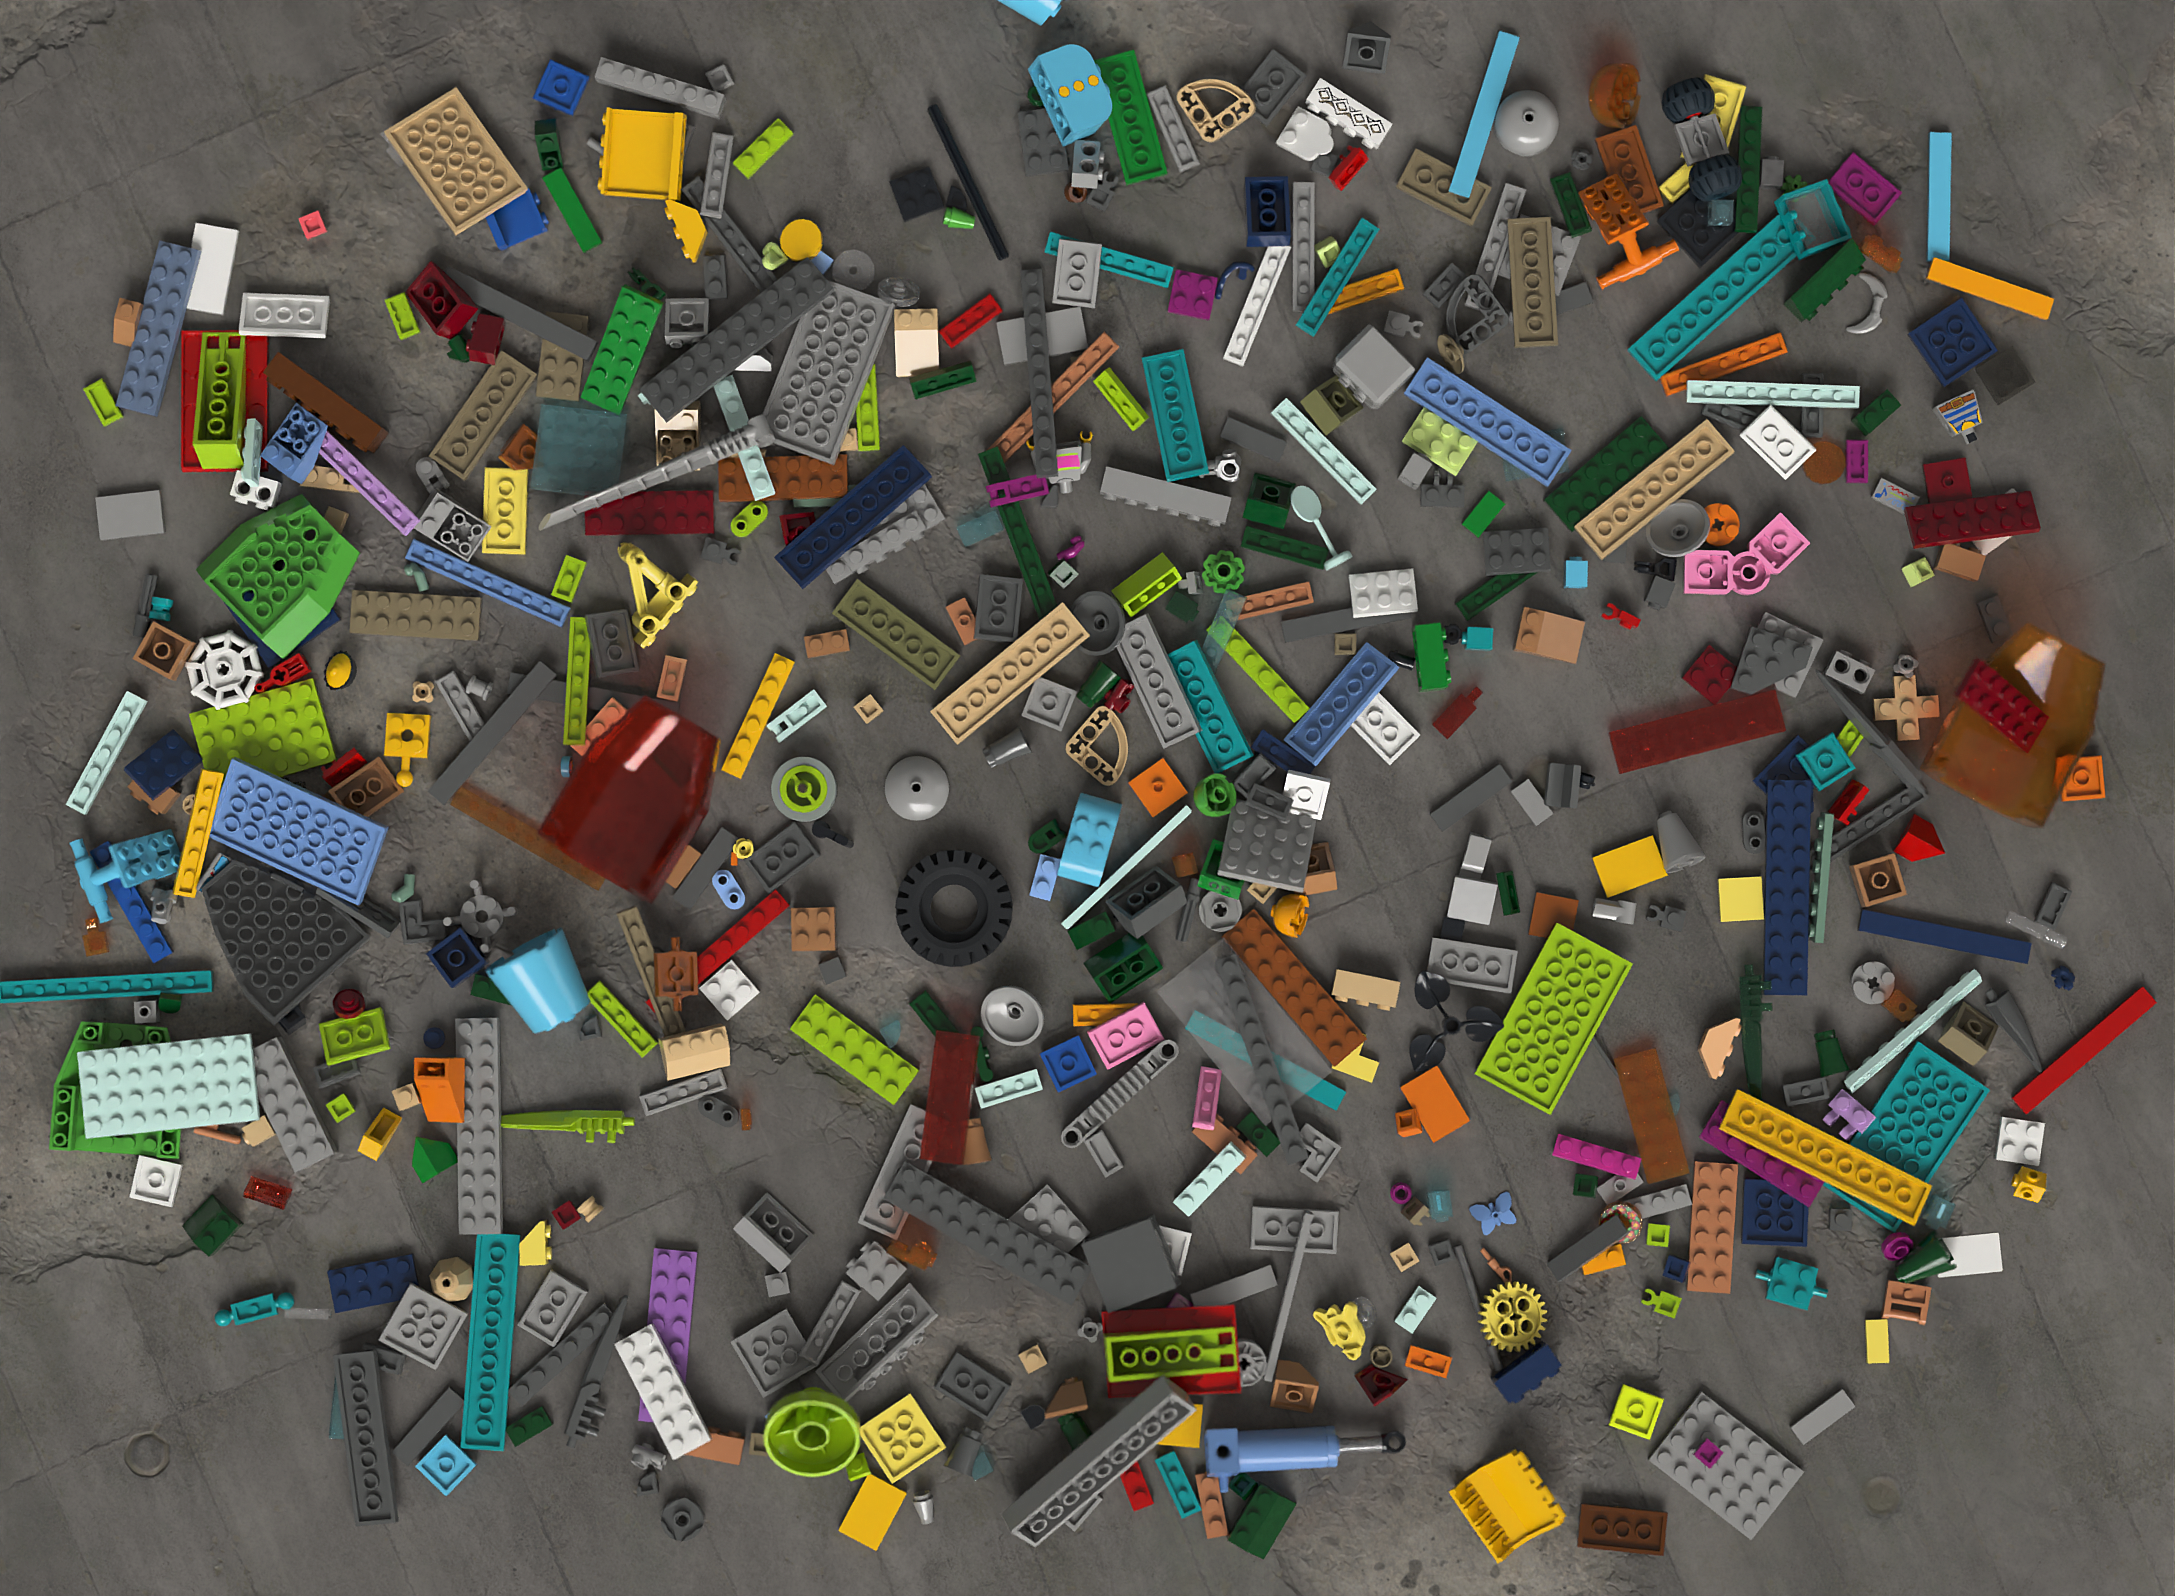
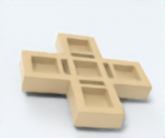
M1915 675L1911 678L1894 676L1892 677L1894 698L1872 700L1874 721L1895 720L1897 741L1919 740L1918 718L1940 717L1938 695L1917 696Z

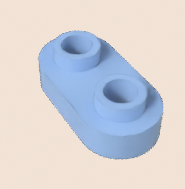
M728 870L717 871L712 878V883L721 899L730 909L741 908L745 903L746 897L736 879ZM722 876L727 879L724 885L719 883V878ZM734 894L738 896L736 903L730 900V897Z

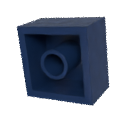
M459 928L426 953L451 988H456L489 963V960L464 928Z

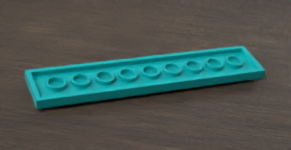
M1778 214L1627 349L1655 382L1797 256L1780 215ZM1796 218L1795 221L1799 230L1805 231L1806 237L1804 242L1808 246L1816 238Z
M477 1234L461 1448L505 1451L520 1257L519 1244L521 1243L520 1234Z

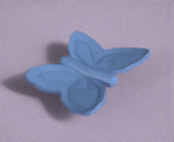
M1509 1192L1499 1195L1495 1200V1207L1491 1202L1488 1204L1489 1208L1478 1204L1469 1208L1471 1215L1476 1220L1481 1221L1484 1235L1490 1234L1494 1230L1495 1224L1500 1226L1501 1222L1505 1224L1516 1223L1514 1214L1509 1210L1512 1205V1198Z

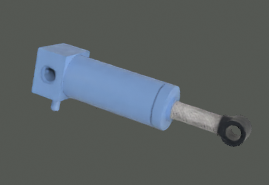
M1334 1426L1237 1431V1428L1206 1430L1204 1433L1207 1477L1219 1478L1220 1492H1228V1477L1238 1475L1240 1472L1337 1467V1457L1341 1453L1381 1451V1453L1397 1454L1406 1446V1439L1398 1431L1383 1433L1380 1436L1338 1438ZM1390 1437H1396L1399 1440L1398 1448L1395 1449L1389 1445ZM1217 1448L1225 1449L1227 1456L1225 1458L1218 1456Z

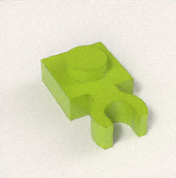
M1645 1289V1292L1650 1293L1652 1298L1650 1301L1641 1300V1303L1647 1306L1654 1304L1656 1305L1655 1312L1675 1319L1682 1298L1661 1291L1660 1296H1656L1653 1290Z

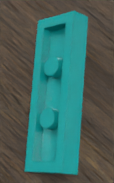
M1173 1450L1156 1458L1155 1462L1181 1518H1186L1201 1511L1200 1504L1175 1451Z

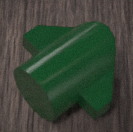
M462 334L452 338L447 343L451 348L447 356L449 359L468 363L470 359L469 352H466L467 341Z

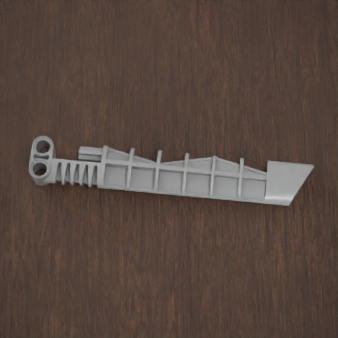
M765 415L756 416L747 422L748 425L728 432L726 435H721L718 438L716 437L691 451L681 453L676 458L665 463L661 462L658 466L641 474L637 473L633 478L618 484L615 483L609 488L548 513L538 527L539 531L576 517L579 513L595 507L599 508L603 504L619 498L622 499L627 495L646 490L654 485L715 464L721 459L757 445L758 448L769 446L776 441Z

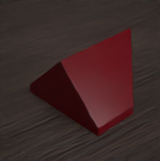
M814 512L779 516L786 546L816 521Z
M1372 1364L1354 1375L1374 1407L1393 1395L1408 1380L1377 1368Z

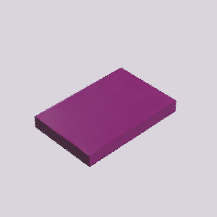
M1854 152L1850 154L1828 181L1829 185L1833 188L1834 194L1873 226L1878 223L1902 194L1898 188Z

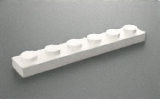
M1290 246L1267 248L1223 359L1243 367L1291 249Z

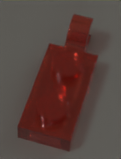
M1476 687L1467 697L1461 693L1432 726L1446 739H1449L1477 709L1473 703L1483 692Z

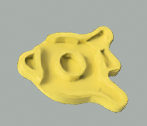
M1348 1302L1344 1306L1343 1311L1335 1304L1328 1311L1322 1308L1316 1309L1313 1316L1324 1327L1330 1343L1333 1346L1338 1345L1343 1348L1342 1352L1349 1359L1356 1360L1361 1356V1348L1365 1342V1331L1357 1318L1356 1304Z

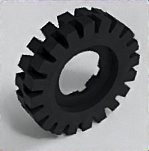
M945 850L927 856L909 870L898 889L895 908L896 920L901 935L914 952L934 964L958 967L981 961L995 951L1006 937L1010 928L1013 905L1007 882L995 866L974 853L961 850ZM945 886H963L970 890L976 898L978 905L977 916L974 922L963 931L949 932L943 930L932 918V899Z

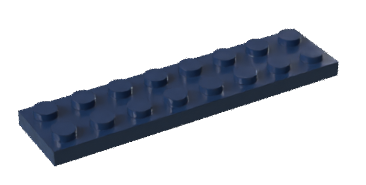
M903 445L774 557L775 560L804 589L930 480L932 475Z

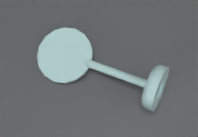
M1297 486L1292 490L1291 504L1294 511L1304 521L1315 523L1333 556L1324 563L1326 571L1352 558L1353 556L1350 551L1337 554L1318 519L1322 510L1321 503L1315 492L1306 486Z

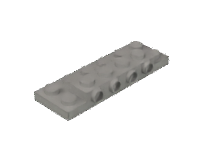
M926 485L921 486L826 569L834 584L855 572L858 574L865 572L869 569L868 565L876 561L877 564L888 558L887 554L893 550L895 553L906 547V542L911 539L914 542L925 536V531L945 520Z
M909 1283L815 1372L835 1396L847 1402L859 1390L871 1389L876 1384L875 1379L880 1374H887L892 1368L891 1364L896 1359H903L908 1353L907 1349L912 1344L914 1346L919 1344L924 1338L922 1336L925 1333L924 1329L938 1314L916 1288Z

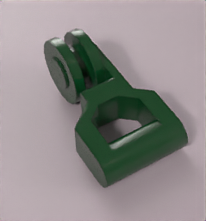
M632 267L633 272H627L638 285L640 284L639 279L647 281L641 287L643 293L649 287H654L657 292L652 297L661 300L667 295L658 284H652L639 269Z

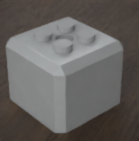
M1370 324L1336 356L1333 363V372L1339 377L1338 381L1345 388L1349 387L1354 392L1353 396L1360 403L1364 402L1370 409H1379L1415 371L1413 366Z

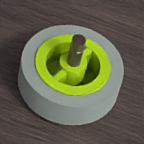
M796 757L785 762L776 771L772 780L771 793L773 801L781 813L796 821L809 822L821 818L832 808L837 795V784L831 770L821 761L811 757Z

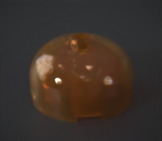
M1610 63L1601 67L1593 76L1589 86L1588 103L1593 117L1600 124L1611 128H1624L1627 124L1631 125L1634 122L1641 100V95L1637 96V82L1641 80L1634 65L1630 63ZM1623 100L1634 101L1633 107L1631 108L1630 103L1623 102Z

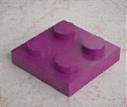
M1176 269L1168 313L1209 321L1218 278Z

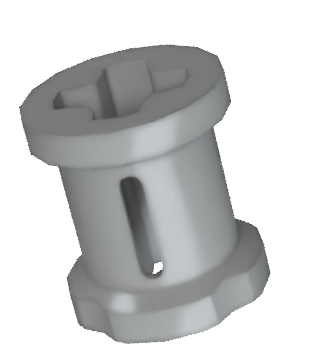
M473 675L467 685L466 693L476 694L482 697L484 701H487L492 691L493 683H486Z

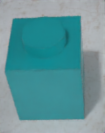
M1467 627L1466 632H1462L1461 644L1465 645V650L1491 651L1493 646V628Z

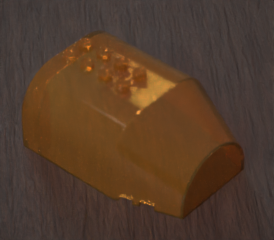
M2027 622L1983 661L2049 716L2046 725L2029 753L2020 751L1962 701L1956 698L1920 769L1942 785L2000 816L2029 828H2043L2094 733L2095 716L2099 706V692L2102 688L2106 663Z

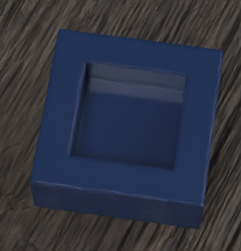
M1669 1255L1662 1276L1684 1283L1691 1262L1674 1255Z

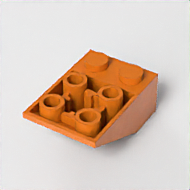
M414 1058V1081L428 1122L464 1123L465 1058Z

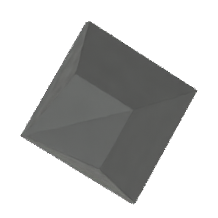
M1371 21L1348 30L1343 69L1385 74L1391 36Z

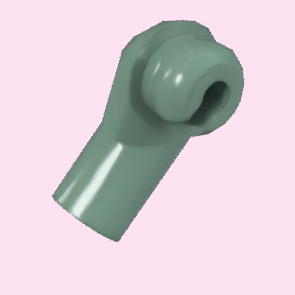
M410 562L409 565L404 566L407 576L414 574L419 591L429 589L425 573L416 563Z
M404 874V886L392 892L391 897L393 901L401 903L414 894L415 875Z

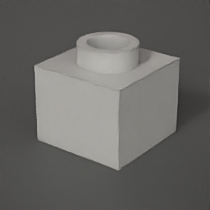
M159 1000L134 1002L135 1023L160 1022ZM144 1008L148 1009L149 1013L147 1016H144L142 1013Z

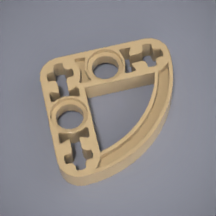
M1204 79L1195 81L1184 86L1177 93L1178 103L1201 137L1207 142L1219 140L1251 117L1256 110L1255 102L1243 89L1223 80ZM1218 88L1230 92L1239 100L1213 117L1196 91ZM1183 93H1192L1190 96L1193 103L1198 102L1199 104L1189 110L1188 107L1192 105L1189 101H1183L1185 97ZM1243 102H1244L1245 104L1250 103L1251 106L1248 107V109H1249V112H1248V113H1247L1246 111H1242L1241 113H1239V114L1237 115V114L1233 111L1234 108H1235L1236 111H1239L1240 109H1242V108H1243V105H1242ZM1198 108H1201L1205 113L1201 121H1197L1194 118V111ZM1226 114H1231L1234 118V122L1230 126H1226L1223 123V117ZM1218 120L1219 125L1224 129V131H1221V129H1217L1214 132V137H1207V128L1209 127L1213 129L1217 127L1218 125L1215 122Z
M1101 706L1091 714L1068 741L1066 753L1104 786L1113 785L1122 774L1127 760L1128 742L1124 727L1119 718L1112 710L1106 706ZM1106 710L1109 719L1107 721L1103 719L1099 723V725L1103 726L1099 730L1090 720L1093 718L1096 722L1099 718L1097 713ZM1110 722L1116 731L1119 741V756L1115 768L1111 767L1089 748ZM1092 726L1095 729L1096 733L1093 738H1086L1083 735L1085 727ZM1078 735L1084 741L1089 742L1087 746L1084 743L1080 745L1079 749L1081 752L1079 754L1077 752L1074 754L1070 753V744L1076 745L1079 742V739H1076ZM1090 756H1094L1098 760V765L1093 769L1088 768L1085 764V760ZM1102 763L1106 766L1102 768L1105 772H1113V781L1107 780L1104 782L1103 774L1100 772L1098 776L1094 774Z

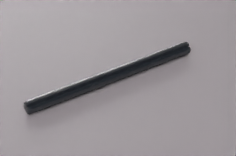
M934 104L928 107L927 110L998 260L1001 261L1008 258L1007 249L938 105Z

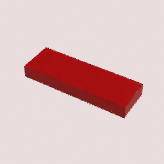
M988 294L939 330V333L949 347L953 349L1003 312L993 296Z

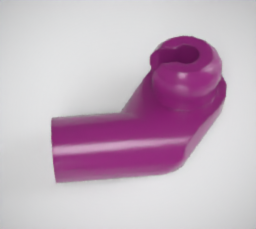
M1078 535L1071 538L1070 542L1073 546L1057 553L1059 561L1062 558L1067 561L1075 557L1082 550L1085 543L1082 541L1081 536Z

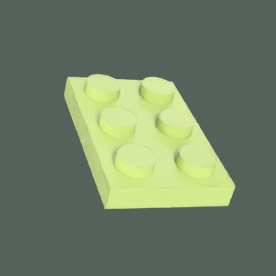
M1425 407L1402 440L1403 443L1417 452L1426 455L1431 461L1454 476L1458 474L1478 441Z

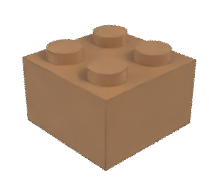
M153 621L133 659L168 679L176 681L196 643Z
M1895 853L1849 866L1861 907H1868L1907 895Z
M836 907L791 908L792 951L836 950Z

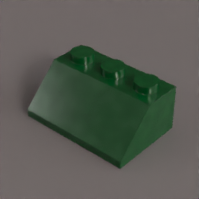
M1130 933L1083 963L1109 1003L1115 1001L1163 969L1144 937L1141 936L1137 939Z
M1259 1481V1485L1253 1491L1228 1533L1227 1541L1264 1560L1297 1503Z

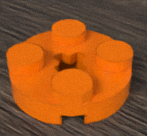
M1721 503L1705 507L1704 509L1710 519V531L1704 542L1711 546L1720 547L1733 541L1739 532L1740 526L1736 512L1729 505ZM1714 519L1723 522L1721 531L1712 527V524L1715 523Z

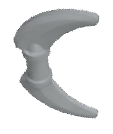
M1860 273L1859 277L1870 286L1874 302L1869 316L1863 322L1856 326L1847 327L1846 330L1855 334L1867 333L1875 329L1882 322L1880 317L1881 305L1884 299L1888 297L1882 282L1876 277L1865 273Z

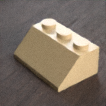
M721 1023L658 1038L667 1081L730 1065L726 1028Z

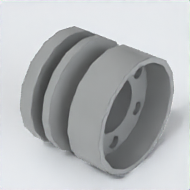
M1237 1338L1239 1362L1242 1361V1358H1246L1247 1362H1250L1245 1368H1241L1239 1364L1241 1386H1251L1258 1382L1265 1374L1267 1366L1266 1356L1260 1345L1248 1338Z

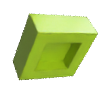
M345 1093L326 1104V1107L337 1123L356 1112V1109Z
M1647 1223L1646 1245L1668 1247L1670 1225Z
M864 1452L855 1455L845 1466L850 1481L871 1475Z

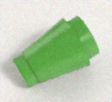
M953 206L952 208L946 207L943 224L952 228L973 229L975 216H971Z

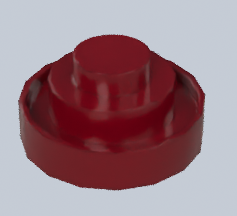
M345 989L335 995L333 1009L339 1017L352 1019L358 1017L365 1009V999L358 990Z

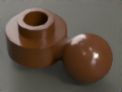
M1069 182L1064 190L1066 199L1071 203L1084 201L1087 196V188L1071 187L1072 182Z

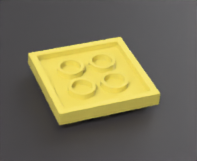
M911 1393L860 1426L861 1438L892 1484L946 1448V1445Z

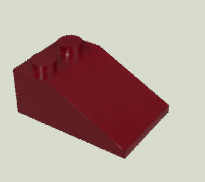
M433 261L429 262L405 291L434 333L448 339L454 338L479 309L470 296Z

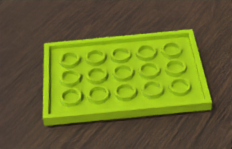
M314 678L252 695L247 703H238L223 707L220 710L211 707L189 714L199 752L203 759L204 769L224 774L220 792L231 760L234 757L278 777H284L332 763L334 759L337 761Z

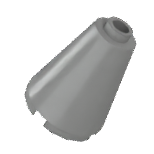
M1667 811L1659 815L1657 828L1666 873L1683 870V867L1687 865L1691 867L1705 859L1704 851L1677 813Z

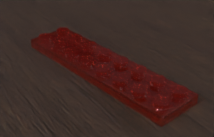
M1771 690L1612 731L1608 735L1618 773L1622 774L1784 732L1786 728L1776 690Z

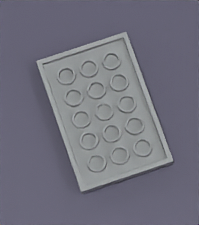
M1701 1391L1648 1458L1650 1462L1750 1540L1754 1538L1804 1473ZM1705 1438L1709 1439L1724 1452L1711 1469L1693 1455Z

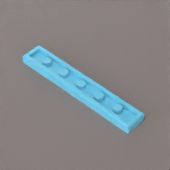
M1929 133L1927 261H1931L1933 257L1947 262L1950 260L1951 133Z

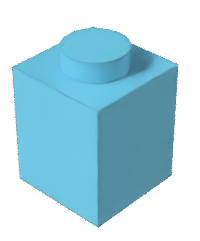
M1569 557V560L1564 562L1563 588H1586L1588 561H1582V557Z

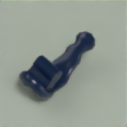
M1243 261L1230 264L1219 279L1215 298L1217 300L1221 299L1226 279L1233 270L1238 268L1236 276L1244 280L1247 277V269L1253 272L1255 267Z

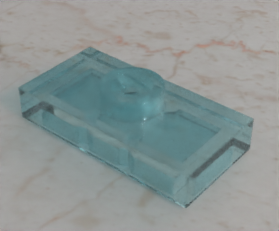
M996 510L956 527L964 547L1004 531Z

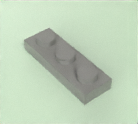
M1686 1184L1623 1201L1624 1206L1631 1208L1639 1219L1692 1205Z

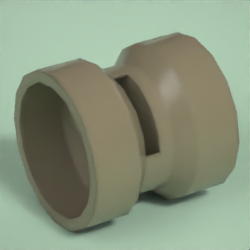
M1377 1344L1370 1350V1359L1375 1366L1386 1367L1392 1361V1353L1386 1345Z

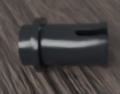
M1395 650V652L1390 651L1388 659L1397 666L1412 671L1416 658L1400 654L1398 650Z

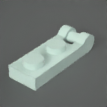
M813 689L770 722L767 727L770 731L773 730L777 736V741L781 743L824 710L827 705ZM783 721H784V722L787 724V726H788V728H787L786 730H784V731H783V729L780 727V724H781Z

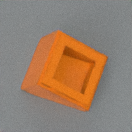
M1415 1108L1395 1113L1397 1133L1399 1135L1408 1137L1422 1133L1421 1123Z

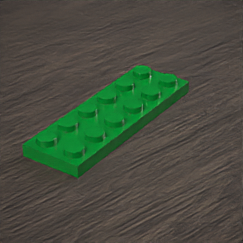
M1131 50L1094 60L1095 64H1098L1100 67V76L1103 82L1108 85L1110 90L1112 111L1108 121L1126 185L1167 175L1166 165L1135 51Z
M626 284L622 286L581 398L614 414L620 415L622 413L664 302Z

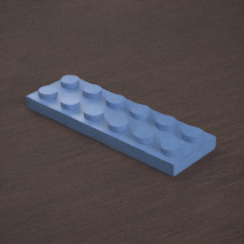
M1366 642L1285 737L1284 741L1313 765L1317 766L1396 673L1399 667Z

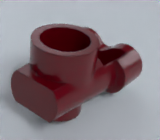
M1121 678L1116 688L1110 689L1105 695L1107 701L1104 705L1112 711L1124 712L1131 702L1126 696L1133 690L1134 684L1128 679L1124 680Z

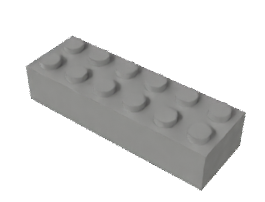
M282 1036L254 1048L258 1098L295 1173L338 1153Z

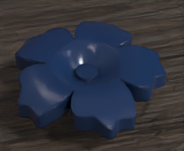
M2060 965L2059 968L2051 971V976L2056 978L2054 980L2055 987H2058V989L2063 987L2068 991L2073 988L2075 976L2072 972L2069 973L2068 968Z

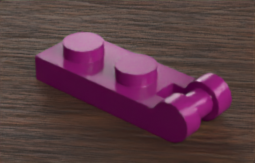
M1036 474L986 486V491L990 494L991 501H989L990 508L1049 494L1046 478H1037ZM1004 489L1005 497L999 498L998 490Z

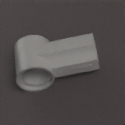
M1595 898L1592 916L1633 925L1637 903Z

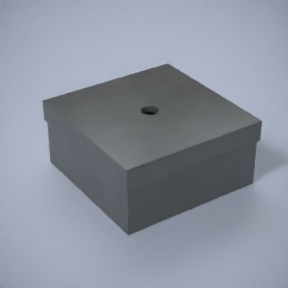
M1155 1213L1083 1240L1082 1247L1108 1313L1169 1291L1182 1284Z

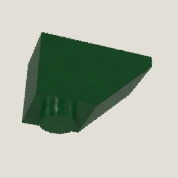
M1103 912L1067 932L1076 950H1079L1114 932L1115 929L1106 912Z

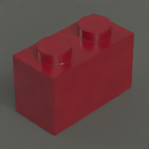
M478 314L477 321H473L471 327L472 339H468L466 344V352H469L470 361L495 365L505 331L504 318Z

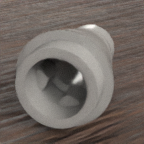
M929 1490L913 1494L914 1499L912 1501L921 1519V1524L934 1522L933 1495H931Z

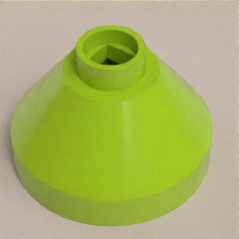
M809 1387L784 1397L771 1408L765 1421L764 1444L767 1453L778 1466L796 1475L816 1477L834 1473L845 1467L854 1458L859 1447L860 1424L853 1408L843 1399L827 1393L818 1387Z

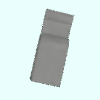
M1470 832L1459 876L1475 879L1481 878L1492 841L1491 837Z

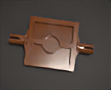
M671 937V951L654 953L655 997L667 996L673 998V1011H682V998L688 995H698L697 952L680 950V937Z

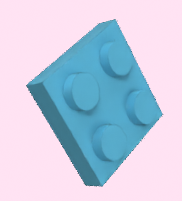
M446 1434L415 1467L447 1496L477 1463Z

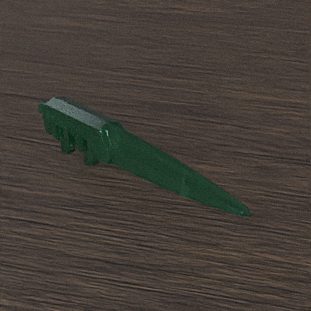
M1753 964L1744 965L1745 975L1739 976L1743 1056L1750 1096L1762 1101V1029L1759 1022L1763 1021L1762 1012L1773 1011V1003H1762L1761 990H1772V982L1761 981V974H1753Z

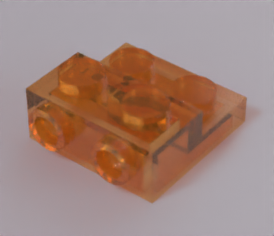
M1875 234L1872 236L1866 235L1858 245L1860 251L1888 272L1897 273L1901 267V262L1904 260L1900 257L1901 252L1892 246L1890 248L1882 244L1884 240Z
M897 1240L895 1243L891 1242L886 1253L925 1271L927 1266L932 1268L938 1255L930 1250L932 1246L921 1241L919 1244L914 1243L912 1249L909 1250L907 1249V1244Z

